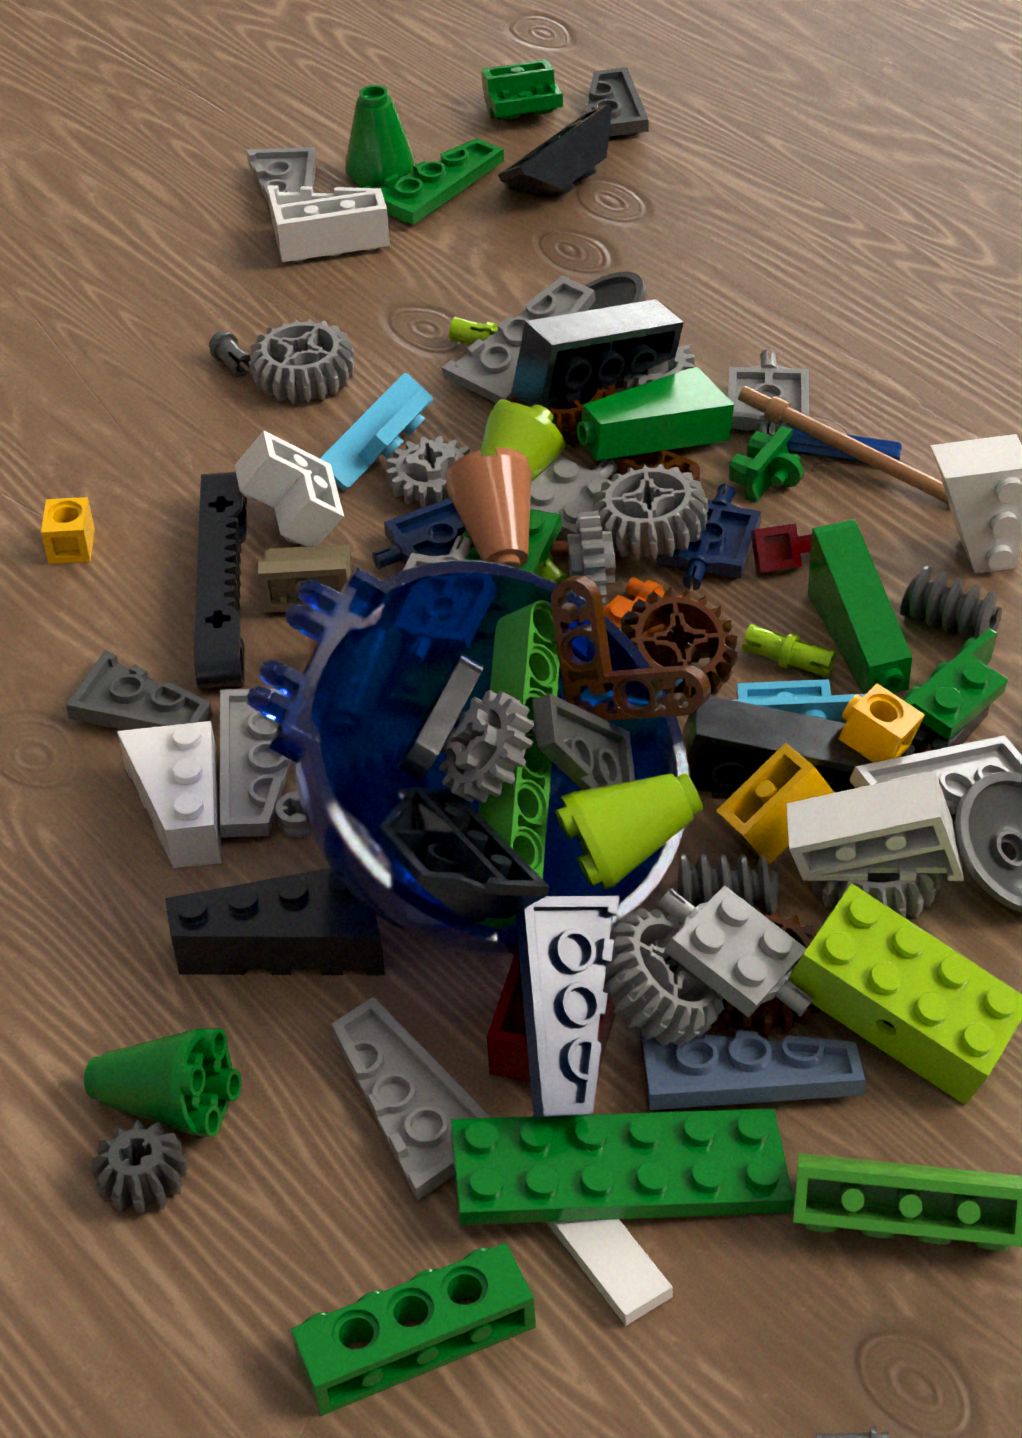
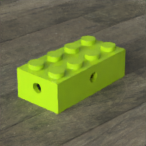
M852 883L789 976V981L814 998L813 1005L963 1105L967 1104L989 1077L1022 1020L1021 993Z

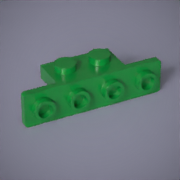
M991 628L986 630L977 639L974 637L968 639L956 657L950 662H941L929 680L921 686L914 685L903 698V701L925 714L922 720L923 724L948 741L1005 692L1008 679L987 666L991 660L998 635Z

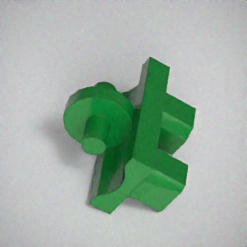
M781 426L773 436L756 430L750 437L747 445V456L737 453L730 461L729 480L746 486V500L757 503L772 484L776 487L790 488L796 486L803 478L804 470L800 463V457L794 453L790 455L787 449V441L791 438L793 429Z

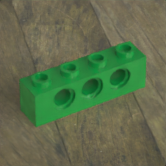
M505 1242L490 1249H476L466 1255L463 1260L438 1270L427 1269L421 1271L410 1281L388 1290L369 1292L359 1298L357 1302L333 1312L314 1314L301 1325L291 1328L296 1358L321 1417L536 1328L534 1296ZM465 1298L477 1300L469 1305H460L456 1303L457 1301ZM409 1320L423 1321V1323L415 1327L402 1326L403 1323ZM363 1341L369 1343L361 1349L347 1348L355 1342Z

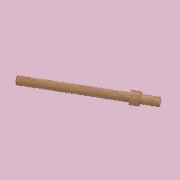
M746 385L740 391L738 400L765 413L764 418L778 425L785 423L947 504L949 503L941 481L791 408L790 402L778 396L770 398Z

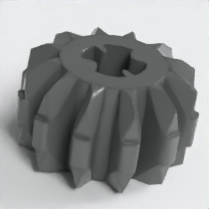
M137 1119L133 1129L126 1132L115 1126L114 1140H99V1147L97 1149L99 1156L92 1159V1173L94 1179L97 1180L96 1187L100 1197L104 1199V1202L112 1201L114 1208L120 1214L132 1205H134L135 1211L143 1216L146 1206L152 1203L164 1209L167 1201L165 1194H180L181 1178L186 1176L187 1163L185 1155L182 1154L180 1140L176 1137L175 1133L166 1134L165 1128L162 1127L159 1121L148 1129H144V1125Z

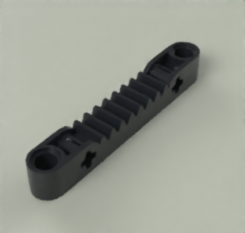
M236 472L201 475L194 642L195 676L199 690L244 687L245 645L240 637L241 621L239 610H241L239 599L241 598L240 553H242L241 544L247 536L248 507L247 497L239 490Z

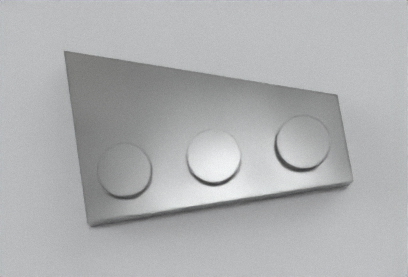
M316 147L246 150L248 163L269 207L267 185L278 186L279 192H300L301 186L312 187L314 191L317 164Z

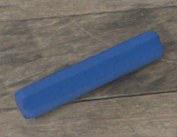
M786 426L793 429L792 436L787 441V449L790 452L860 461L798 429ZM847 435L900 461L902 451L900 442Z

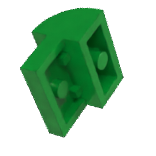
M547 59L481 69L484 98L490 119H515L520 117V115L529 113L548 114L557 108L563 107V94L555 84L554 69Z

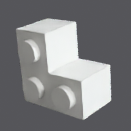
M264 430L234 465L240 492L252 501H261L273 507L280 535L292 544H301L305 547L319 546L344 517L331 464Z

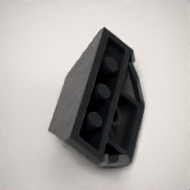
M604 105L581 115L516 163L499 173L498 177L501 182L538 197L551 193L559 197L575 188L573 184L575 180L581 181L596 173L595 166L607 157L612 115L610 105Z
M410 787L404 794L403 800L393 808L379 826L377 837L419 885L464 920L482 922L485 918L507 919L547 896L550 886L464 798L452 793L451 789Z

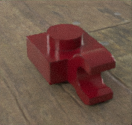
M796 523L750 531L756 574L801 567V554L811 553L812 534L798 536Z

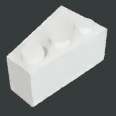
M267 185L272 225L282 262H301L307 258L339 256L346 252L372 251L379 247L390 246L387 207L381 188L335 187L334 193H313V188L309 186H301L300 192H279L278 186Z
M1017 434L930 445L949 501L948 504L959 539L974 573L1017 568L1022 539V444Z
M211 721L117 731L126 771L130 779L133 780L139 793V798L151 817L154 829L173 869L222 863L218 756Z
M935 771L786 803L789 850L803 881H867L868 873H899V881H916V873H947L948 881H964L955 826Z

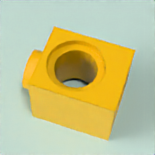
M88 497L46 499L41 536L48 564L91 562L95 527Z
M877 683L863 697L856 694L847 704L841 718L846 720L839 740L873 763L898 758L910 747L925 714Z

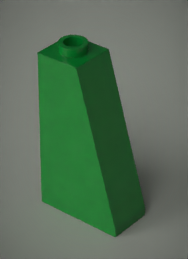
M698 367L689 368L583 404L582 421L578 423L577 435L580 444L589 451L596 461L729 441L734 404Z
M855 519L812 528L808 596L861 692L866 694L877 683L893 694L909 690L912 655Z

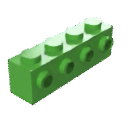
M798 1153L793 1223L804 1224L806 1229L817 1232H836L838 1228L861 1230V1234L874 1238H893L895 1234L918 1236V1240L931 1244L944 1245L951 1244L952 1240L975 1242L977 1247L983 1249L1009 1250L1010 1246L1022 1247V1176Z

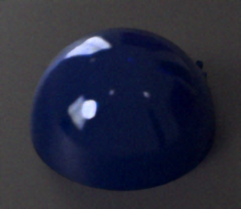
M465 560L435 562L413 567L382 581L356 568L340 593L315 580L309 579L301 582L297 590L299 592L298 598L301 599V602H305L306 605H310L315 610L299 604L290 606L286 613V623H289V626H292L294 630L297 629L300 633L317 641L302 674L289 666L283 665V663H279L277 660L263 662L259 670L260 678L263 682L273 686L274 689L286 696L272 692L270 689L265 688V686L260 687L258 685V687L250 689L246 698H248L247 704L251 708L279 723L268 748L294 761L295 781L301 807L322 856L337 878L355 898L372 913L402 932L438 947L466 954L485 956L519 955L516 925L505 929H498L460 918L455 912L419 885L377 837L379 826L393 808L403 800L404 794L410 787L450 789L442 783L447 774L439 771L440 764L447 759V755L441 752L420 782L397 769V766L443 679L457 657L463 652L484 665L483 671L462 711L467 712L470 710V703L473 697L483 701L485 692L490 690L497 621L501 617L537 601L543 600L551 604V594L558 584L532 572L508 565ZM573 592L566 596L567 603H574L577 607V612L579 607L586 604L583 598ZM578 615V619L569 624V627L572 629L583 624L590 625V621L586 620L580 623ZM604 615L612 671L651 668L638 648L619 627ZM584 636L574 637L572 641L574 655L582 661H592L595 655L593 643ZM559 666L557 697L565 701ZM638 681L628 682L626 686L628 700L636 706H646L650 697L646 686ZM588 686V689L581 693L582 700H589L593 708L602 699L612 698L613 689L607 694L594 695L591 694ZM663 690L662 699L667 696L665 690ZM676 716L608 721L630 733L635 780L671 773L675 777L683 773H687L689 776L685 744ZM458 718L453 727H457L459 724ZM552 762L543 880L550 886L547 896H619L617 915L612 916L611 924H613L619 916L622 918L641 904L659 884L673 861L684 829L614 887L604 891L599 883L594 886L588 885L576 860V857L584 854L576 836L571 839L565 837L554 811L563 807L561 796L570 792L581 791V789ZM466 800L478 812L479 802L476 800L472 802Z

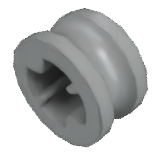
M293 791L280 797L276 802L275 811L279 830L285 836L303 838L317 830L320 824V815L316 798L305 791Z

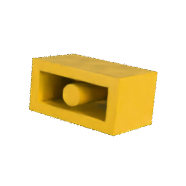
M785 743L716 812L745 845L757 856H766L768 864H770L789 846L786 803L835 792L810 762Z

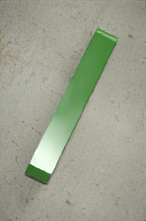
M543 600L509 613L497 621L490 691L496 694L499 691H503L519 700L522 705L528 707L530 711L526 718L533 721L535 718L532 699L547 694L557 697L560 662L551 604ZM531 729L525 734V737L533 741L532 746L525 749L523 757L526 760L525 766L515 767L513 770L514 783L510 784L506 781L502 783L501 795L499 797L489 794L485 803L479 802L478 813L543 879L552 761L538 749ZM513 915L507 919L485 918L484 921L475 923L483 931L493 933L515 926L516 917Z

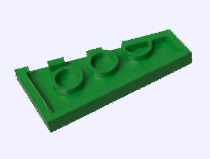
M475 138L441 153V160L437 162L423 161L413 165V172L401 178L396 173L384 178V185L378 188H381L387 207V214L406 223L416 224L504 162V149ZM368 185V186H365V187H363V188H372V187H371L370 185Z

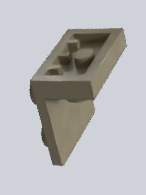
M350 545L267 549L265 552V562H258V580L263 612L319 610L324 604L335 602L351 603Z

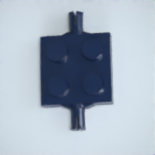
M721 484L717 489L715 499L708 500L706 530L700 533L699 541L689 542L688 550H674L673 557L667 554L657 555L658 565L687 570L682 582L684 587L689 590L692 583L693 590L700 588L705 573L737 579L742 578L752 550L750 531L759 529L761 511L740 508L731 504L732 498L735 495V489L729 484L726 492L725 484Z
M448 498L385 521V535L393 546L373 552V562L377 569L380 570L399 561L406 564L411 553L427 556L448 555L455 543L456 537L462 536L465 531V527L451 499Z

